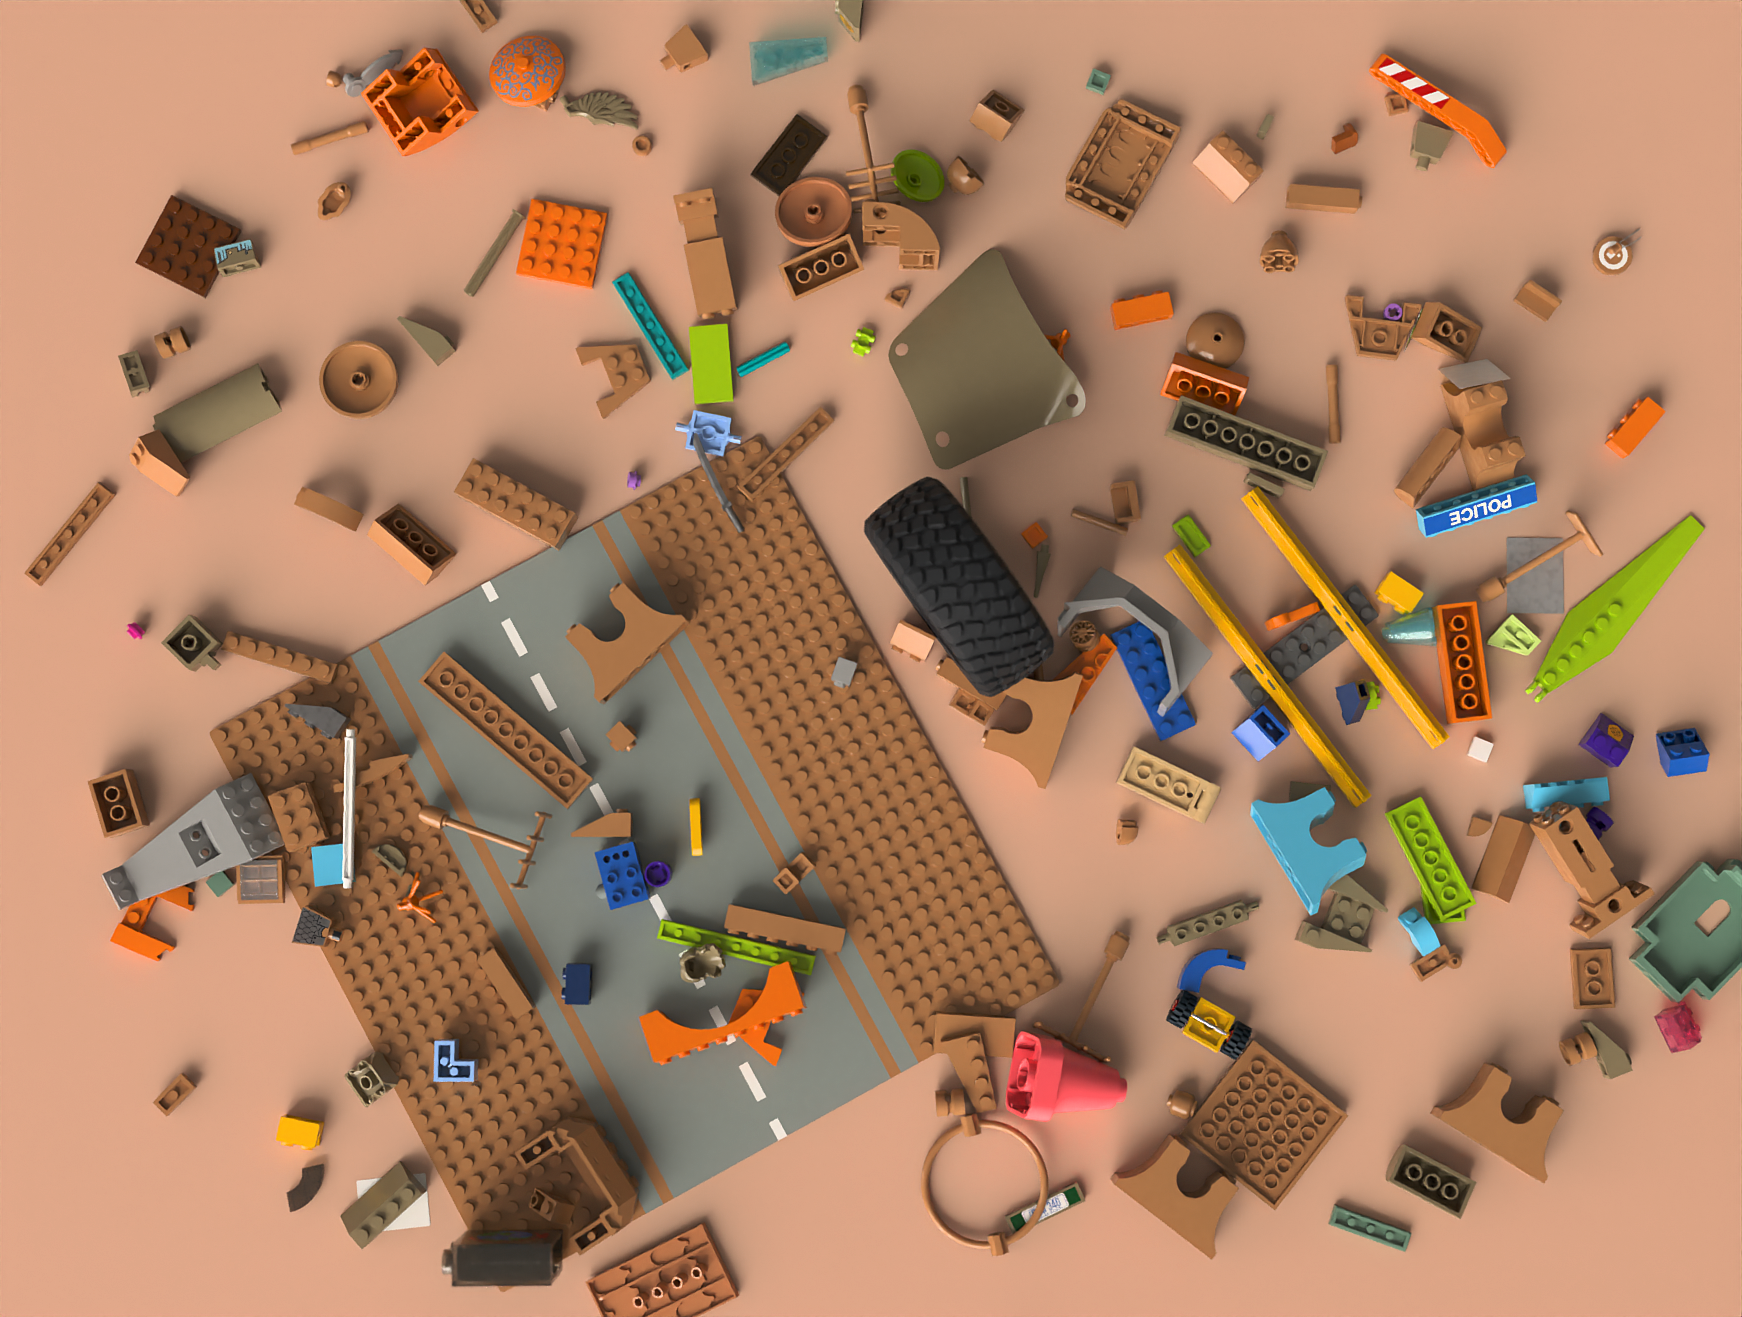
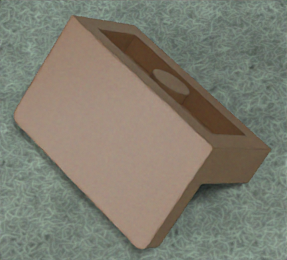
M1532 280L1523 285L1513 300L1544 322L1548 321L1554 310L1562 303L1561 299Z

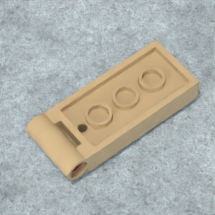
M1132 747L1116 783L1203 824H1205L1221 790L1219 786L1136 747ZM1188 793H1191L1190 798L1187 797Z

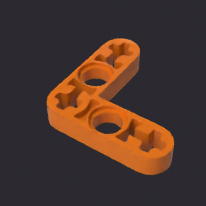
M1315 602L1289 613L1286 612L1273 617L1264 623L1267 630L1271 631L1320 611L1318 603Z

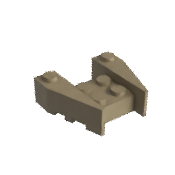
M1346 874L1328 888V890L1335 892L1321 928L1302 921L1295 940L1319 949L1372 952V949L1361 945L1374 910L1388 912V909Z

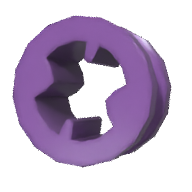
M1390 304L1383 311L1385 320L1397 321L1402 316V309L1398 304ZM1395 309L1397 316L1390 317L1388 310Z

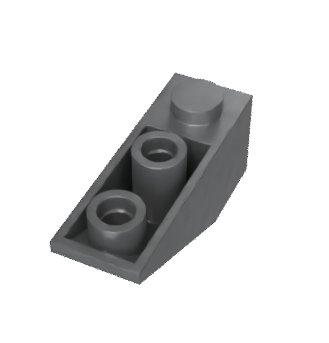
M285 704V707L289 709V714L295 718L302 717L305 719L304 723L313 729L315 727L322 730L320 734L330 740L332 737L338 739L351 720L340 711L331 707Z

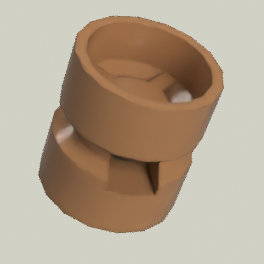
M182 326L171 329L169 334L163 332L154 336L157 349L164 359L175 356L176 352L183 353L191 350L190 341Z
M1587 1032L1575 1035L1574 1040L1568 1038L1559 1042L1561 1054L1569 1066L1580 1063L1582 1058L1588 1060L1597 1056L1595 1044Z
M963 1088L952 1089L950 1093L946 1090L935 1091L937 1117L948 1116L949 1113H952L954 1116L965 1115Z

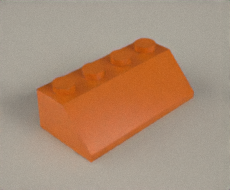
M1175 352L1160 395L1176 401L1182 395L1236 416L1247 390L1249 377Z

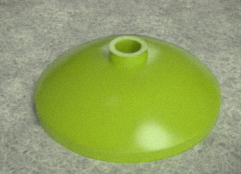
M912 149L904 150L896 155L892 161L895 167L891 168V176L896 175L897 180L893 182L901 193L918 202L933 201L942 193L945 184L944 175L940 166L932 157L922 151Z

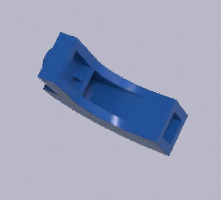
M1214 948L1201 951L1190 958L1184 965L1178 979L1177 988L1199 993L1202 978L1210 968L1222 965L1244 970L1246 962L1241 961V957L1229 954V958H1227L1228 950Z

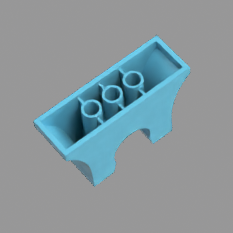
M1325 787L1293 802L1276 804L1258 799L1251 803L1250 815L1310 915L1318 912L1321 898L1327 889L1341 877L1362 867L1367 855L1363 842H1359L1357 838L1343 840L1334 847L1321 846L1312 839L1310 831L1315 826L1326 822L1333 815L1336 799L1331 791L1328 792Z

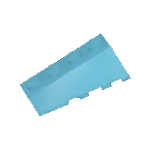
M1607 777L1523 785L1526 809L1532 808L1533 812L1545 811L1544 807H1550V805L1557 801H1562L1578 808L1584 807V803H1591V806L1604 805L1603 801H1610Z

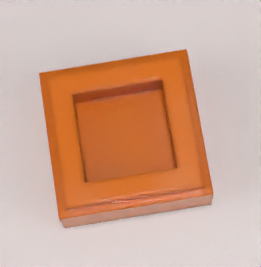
M1037 522L1021 533L1032 549L1048 538Z

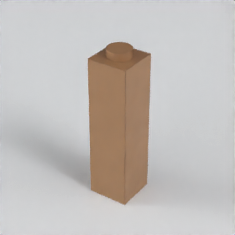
M1290 184L1287 188L1285 208L1355 214L1361 208L1362 196H1359L1360 189Z
M948 657L945 660L941 659L935 668L938 670L937 676L962 689L976 699L981 700L996 711L1007 695L1004 692L993 697L981 695L955 662Z
M488 947L480 952L481 957L477 959L514 1017L518 1019L535 1008V1004L498 948L491 949Z

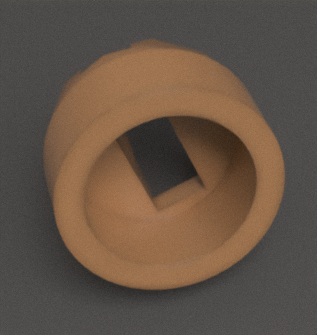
M329 71L326 81L327 86H340L342 83L340 74Z

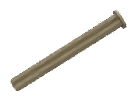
M512 210L513 214L465 287L464 292L469 296L473 297L522 219H526L518 211Z

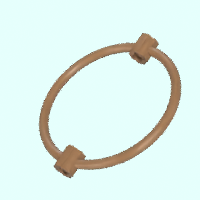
M971 1113L961 1116L962 1124L944 1133L930 1149L921 1174L922 1198L932 1221L949 1238L968 1247L991 1249L992 1256H1000L1009 1253L1008 1245L1025 1236L1040 1219L1048 1197L1047 1169L1037 1147L1021 1131L1003 1122L979 1120L977 1113ZM981 1128H993L1004 1131L1022 1142L1030 1151L1037 1164L1041 1184L1038 1204L1028 1222L1017 1232L1007 1237L1005 1232L992 1233L988 1235V1241L969 1239L949 1228L937 1214L929 1192L931 1166L942 1146L961 1132H964L965 1137L981 1134Z

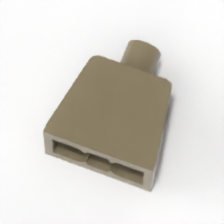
M1421 121L1416 123L1413 128L1410 157L1418 159L1416 169L1427 171L1429 163L1436 164L1440 160L1453 135V131Z

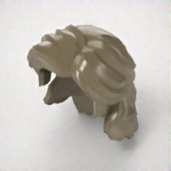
M707 943L701 947H692L684 952L679 961L681 965V978L685 982L694 983L706 979L708 976L712 978L720 977L721 970L726 966L725 957L721 954L722 949L714 943Z

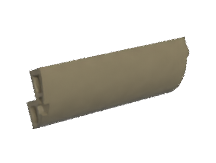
M256 364L153 416L155 421L153 428L155 431L158 429L161 431L182 463L282 412L279 400L270 388L267 376L259 364Z

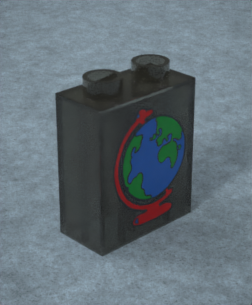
M563 1229L466 1230L455 1242L451 1243L450 1249H444L442 1272L443 1274H452V1287L551 1286L563 1270Z

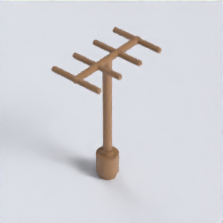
M853 85L848 89L847 98L850 112L857 116L866 168L846 171V175L867 173L868 181L853 183L848 186L849 189L869 186L871 193L853 196L851 201L873 198L879 202V196L899 193V189L895 188L877 192V184L895 181L897 177L895 175L876 179L875 171L894 168L895 164L873 165L864 113L869 108L867 95L861 85ZM900 201L889 202L892 204L901 205ZM862 208L854 209V214L862 213Z
M1572 511L1566 512L1567 517L1577 531L1576 534L1505 577L1496 578V576H1493L1478 585L1479 588L1475 590L1483 603L1486 601L1490 602L1505 593L1504 588L1507 587L1508 583L1581 539L1591 553L1599 557L1602 556L1601 549L1579 515Z
M424 805L422 807L419 820L438 829H443L444 826H451L527 853L525 860H518V863L523 864L517 883L510 884V888L519 890L528 888L527 884H523L529 865L534 866L536 864L531 859L537 842L544 841V838L539 836L545 819H551L552 814L535 812V816L540 818L534 835L526 837L527 840H531L530 846L452 819L447 810L433 805Z
M1118 931L1111 935L1104 950V953L1107 954V960L1069 1037L1065 1033H1059L1051 1029L1041 1021L1035 1022L1032 1027L1054 1036L1055 1039L1066 1042L1077 1048L1078 1051H1083L1099 1059V1062L1106 1063L1111 1061L1110 1056L1106 1057L1090 1049L1088 1045H1083L1076 1040L1113 963L1117 962V960L1122 961L1130 944V937Z

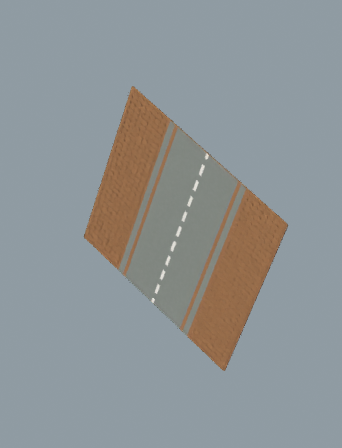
M759 436L725 453L724 457L720 456L709 462L728 501L733 505V511H735L736 516H738L739 521H741L742 526L745 528L743 532L738 533L726 511H723L721 508L722 505L703 466L566 539L560 551L551 547L336 663L339 667L333 684L310 677L210 732V737L233 781L252 773L272 813L273 810L268 799L269 795L303 782H311L331 838L295 852H287L285 845L270 852L272 855L284 856L285 880L301 911L303 906H311L335 918L336 924L334 928L344 931L341 942L330 939L329 945L321 947L374 1051L384 1053L383 1057L396 1076H400L398 1085L394 1089L471 1236L476 1238L480 1234L499 1231L550 1233V1236L546 1239L535 1238L516 1242H481L474 1240L501 1292L513 1288L576 1253L577 1251L569 1238L572 1234L598 1218L603 1210L566 1150L559 1153L556 1149L526 1170L515 1155L517 1150L568 1116L593 1121L598 1126L602 1125L607 1133L605 1137L609 1143L613 1142L618 1150L617 1156L620 1160L624 1159L629 1167L628 1173L631 1177L635 1176L639 1182V1194L632 1220L634 1221L936 1054L933 1053L936 1012L1005 1016L1060 984L781 473L752 501L738 489V485L770 456L767 447ZM619 583L621 585L624 583L650 608L668 615H682L689 625L603 705L594 697L595 683L588 663L565 636L568 634L566 631L572 625L580 623L594 632L601 641L610 642L618 639L624 632L625 618L614 607L609 595L611 594L610 590ZM443 652L452 657L593 778V781L569 809H566L418 682ZM838 657L858 664L850 687L845 686V689L835 686V681L831 680ZM285 704L331 707L340 711L351 720L338 739L332 737L330 740L320 734L322 730L315 727L313 729L304 723L305 719L302 717L295 718L289 714V709L285 707ZM619 721L626 727L631 725L637 732L635 734L638 738L635 741L637 745L630 752L627 750L625 752L621 750L617 752L609 744L611 740L605 735ZM346 729H355V737H357L356 772L371 769L369 761L412 754L413 758L396 771L377 781L355 789L354 867L356 882H352V888H343V884L315 887L311 847L343 843L344 792L334 793L333 785L344 783ZM690 798H700L703 855L698 856L692 855ZM424 805H433L449 812L452 819L529 846L531 840H527L526 837L534 835L540 818L535 816V812L552 814L551 819H545L539 836L543 837L544 841L537 842L531 859L536 864L534 866L529 865L523 884H527L528 888L519 890L510 888L511 883H517L523 864L518 863V860H525L527 853L451 826H444L443 829H438L424 824L422 820H419L422 807ZM616 809H628V813H633V837H571L572 832L610 813H616ZM635 841L644 873L646 867L652 862L663 861L670 865L673 875L667 885L653 887L647 883L651 899L610 910L609 905L596 895L601 875L594 852ZM384 844L395 845L400 848L407 860L404 875L402 877L371 851L377 846ZM801 852H804L817 866L785 895L772 880ZM416 872L420 873L418 880L421 881L414 894L417 898L443 890V893L419 902L420 907L431 910L429 915L436 919L435 923L415 909L400 911L397 908V904L406 897L408 885L413 883ZM729 904L846 928L841 953L837 952V955L825 953V949L817 948V951L805 949L806 945L798 944V947L786 945V941L779 940L778 943L766 941L767 937L760 935L759 939L747 937L748 933L741 931L739 935L728 933V929L724 928ZM661 919L816 956L812 975L795 972L801 992L805 993L803 998L807 1008L802 1009L803 1013L792 1017L791 1014L783 1016L784 1020L773 1024L771 1021L764 1038V1042L782 1048L776 1066L769 1063L742 1038H735V1035L727 1037V1042L718 1045L716 1042L709 1044L710 1048L699 1052L697 1049L690 1051L691 1055L684 1058H679V1056L671 1058L672 1062L665 1065L653 1062L639 1019L640 1016L660 1010L674 1022L692 1029H713L725 1026L730 1021L742 989L764 990L769 968L773 967L724 955L726 966L721 970L720 977L712 978L708 976L699 982H685L680 975L681 965L679 961L683 953L692 947L657 939ZM488 947L491 949L498 948L536 1006L518 1019L514 1017L477 960L481 957L480 952ZM566 964H593L590 1005L565 1004V1000H562V988H565L566 982L562 978V972ZM459 1039V1059H478V1080L474 1082H434L435 1040ZM535 1188L565 1198L576 1205L568 1225L551 1222L528 1207Z

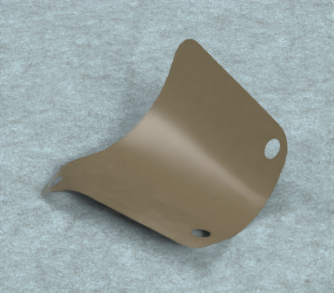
M991 249L981 254L894 339L889 349L890 364L919 423L932 459L936 466L941 469H951L1036 429L1079 416L1085 408L1086 397L1080 382L1039 328L1018 292L1004 258L998 250ZM901 343L908 346V352L903 356L897 355L895 351L897 345ZM1070 394H1075L1078 397V404L1075 407H1070L1066 403V398ZM939 432H946L949 436V444L946 447H940L936 442V435Z

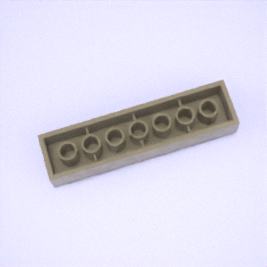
M1182 395L1176 403L1164 435L1309 491L1315 487L1328 453L1327 450Z

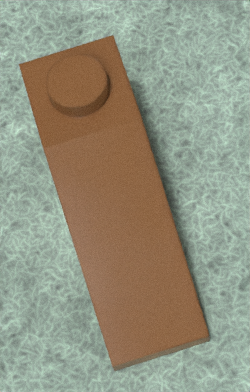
M616 809V813H610L572 832L571 837H633V813H628V809Z

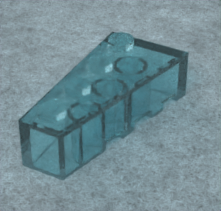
M826 37L749 42L753 86L828 62Z

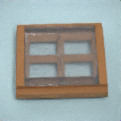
M283 855L260 856L236 866L238 904L285 903V864Z

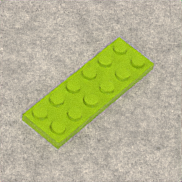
M1421 796L1384 814L1439 921L1477 904Z

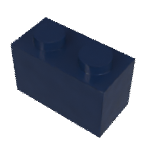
M568 963L566 967H563L562 978L566 982L565 988H562V1000H565V1004H591L593 964Z

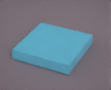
M343 843L311 847L315 887L343 884ZM354 867V880H352V882H356L355 867Z

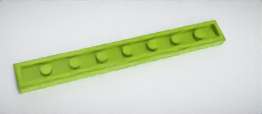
M661 919L657 939L690 947H701L707 943H714L722 949L721 954L773 967L789 961L793 966L794 972L812 975L816 958L815 955Z

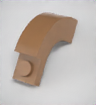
M304 487L297 494L294 503L298 507L322 516L356 532L364 515L340 502Z

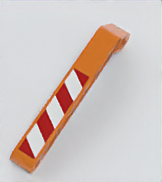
M1381 54L1370 67V74L1377 80L1467 137L1482 162L1488 167L1494 168L1507 153L1506 148L1487 119L1386 54Z

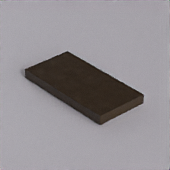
M796 114L751 172V176L777 196H780L788 186L794 183L828 139V136Z

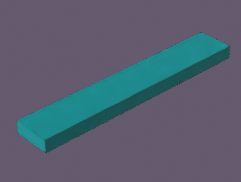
M629 272L612 281L672 381L689 371Z

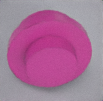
M133 622L127 625L129 628L127 633L134 640L136 638L140 640L143 638L142 635L145 632L137 623Z

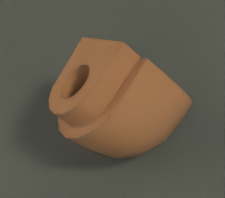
M1117 820L1116 842L1118 845L1130 844L1136 839L1139 826H1136L1137 821Z

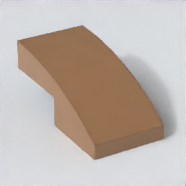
M959 688L949 703V706L983 726L986 725L995 710Z
M801 852L772 881L786 895L817 865L804 852Z

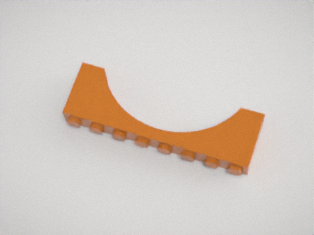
M787 961L769 968L765 988L755 1005L741 1018L725 1026L713 1029H692L674 1022L660 1010L642 1015L639 1019L653 1062L665 1065L672 1062L671 1058L679 1056V1058H684L691 1055L690 1051L697 1049L699 1052L710 1048L709 1044L716 1042L718 1045L727 1042V1037L735 1035V1038L747 1034L746 1030L751 1028L755 1031L766 1027L765 1023L772 1021L774 1024L783 1021V1016L791 1014L793 1017L802 1014V1009L807 1007L791 962Z

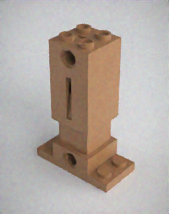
M712 188L673 195L680 225L684 224L688 244H684V250L698 316L706 320L715 318L714 314L722 313V316L734 314L733 310H737L724 241L722 237H718L715 218H719Z
M1557 801L1550 805V809L1546 812L1534 816V820L1529 825L1564 881L1574 885L1581 896L1577 901L1585 914L1575 917L1574 921L1569 925L1574 932L1590 939L1655 893L1651 887L1634 880L1624 884L1619 883L1610 870L1614 867L1613 863L1578 807Z

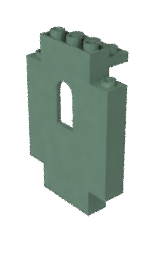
M1727 859L1715 872V868L1710 863L1697 861L1631 927L1645 943L1629 960L1671 1002L1679 1003L1692 989L1702 999L1710 1000L1742 968V862L1738 859ZM1720 899L1726 901L1730 907L1729 915L1706 936L1694 922L1715 901Z

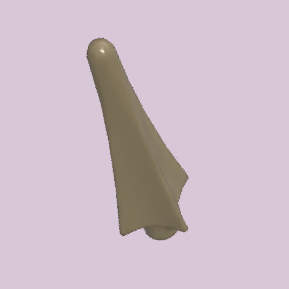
M1042 544L1041 550L1037 551L1035 598L1038 597L1043 575L1051 556L1048 553L1049 545Z

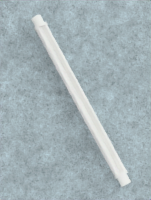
M346 729L343 888H352V880H354L355 757L357 740L355 729Z

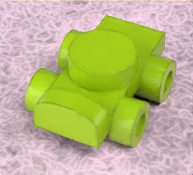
M865 327L862 330H857L855 336L859 337L858 341L853 340L851 347L854 348L853 353L864 357L865 353H870L872 347L869 346V343H874L876 336L873 335L874 331Z
M1374 681L1366 682L1370 700L1365 710L1378 709L1377 705L1381 704L1380 697H1377L1379 686L1375 685Z

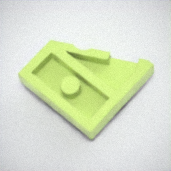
M1513 614L1485 641L1486 644L1525 656L1529 655L1541 642Z

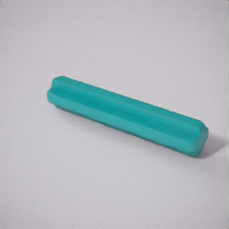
M783 342L736 368L737 372L743 377L788 353L790 347L787 342Z

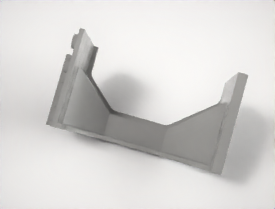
M1100 567L1072 602H1064V611L1059 615L1057 621L1058 636L1062 637L1080 613L1120 606L1161 638L1171 688L1170 692L1160 703L1157 711L1159 715L1164 717L1213 653L1176 616L1141 589Z

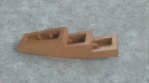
M412 754L369 761L371 769L356 772L355 789L377 781L396 771L413 758ZM344 783L333 785L334 793L344 792Z

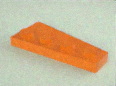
M1105 634L1100 636V641L1094 649L1080 654L1053 679H1061L1074 672L1083 674L1070 713L1071 715H1073L1117 649Z

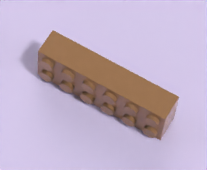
M474 458L454 490V493L460 498L560 551L578 519V516L571 510Z

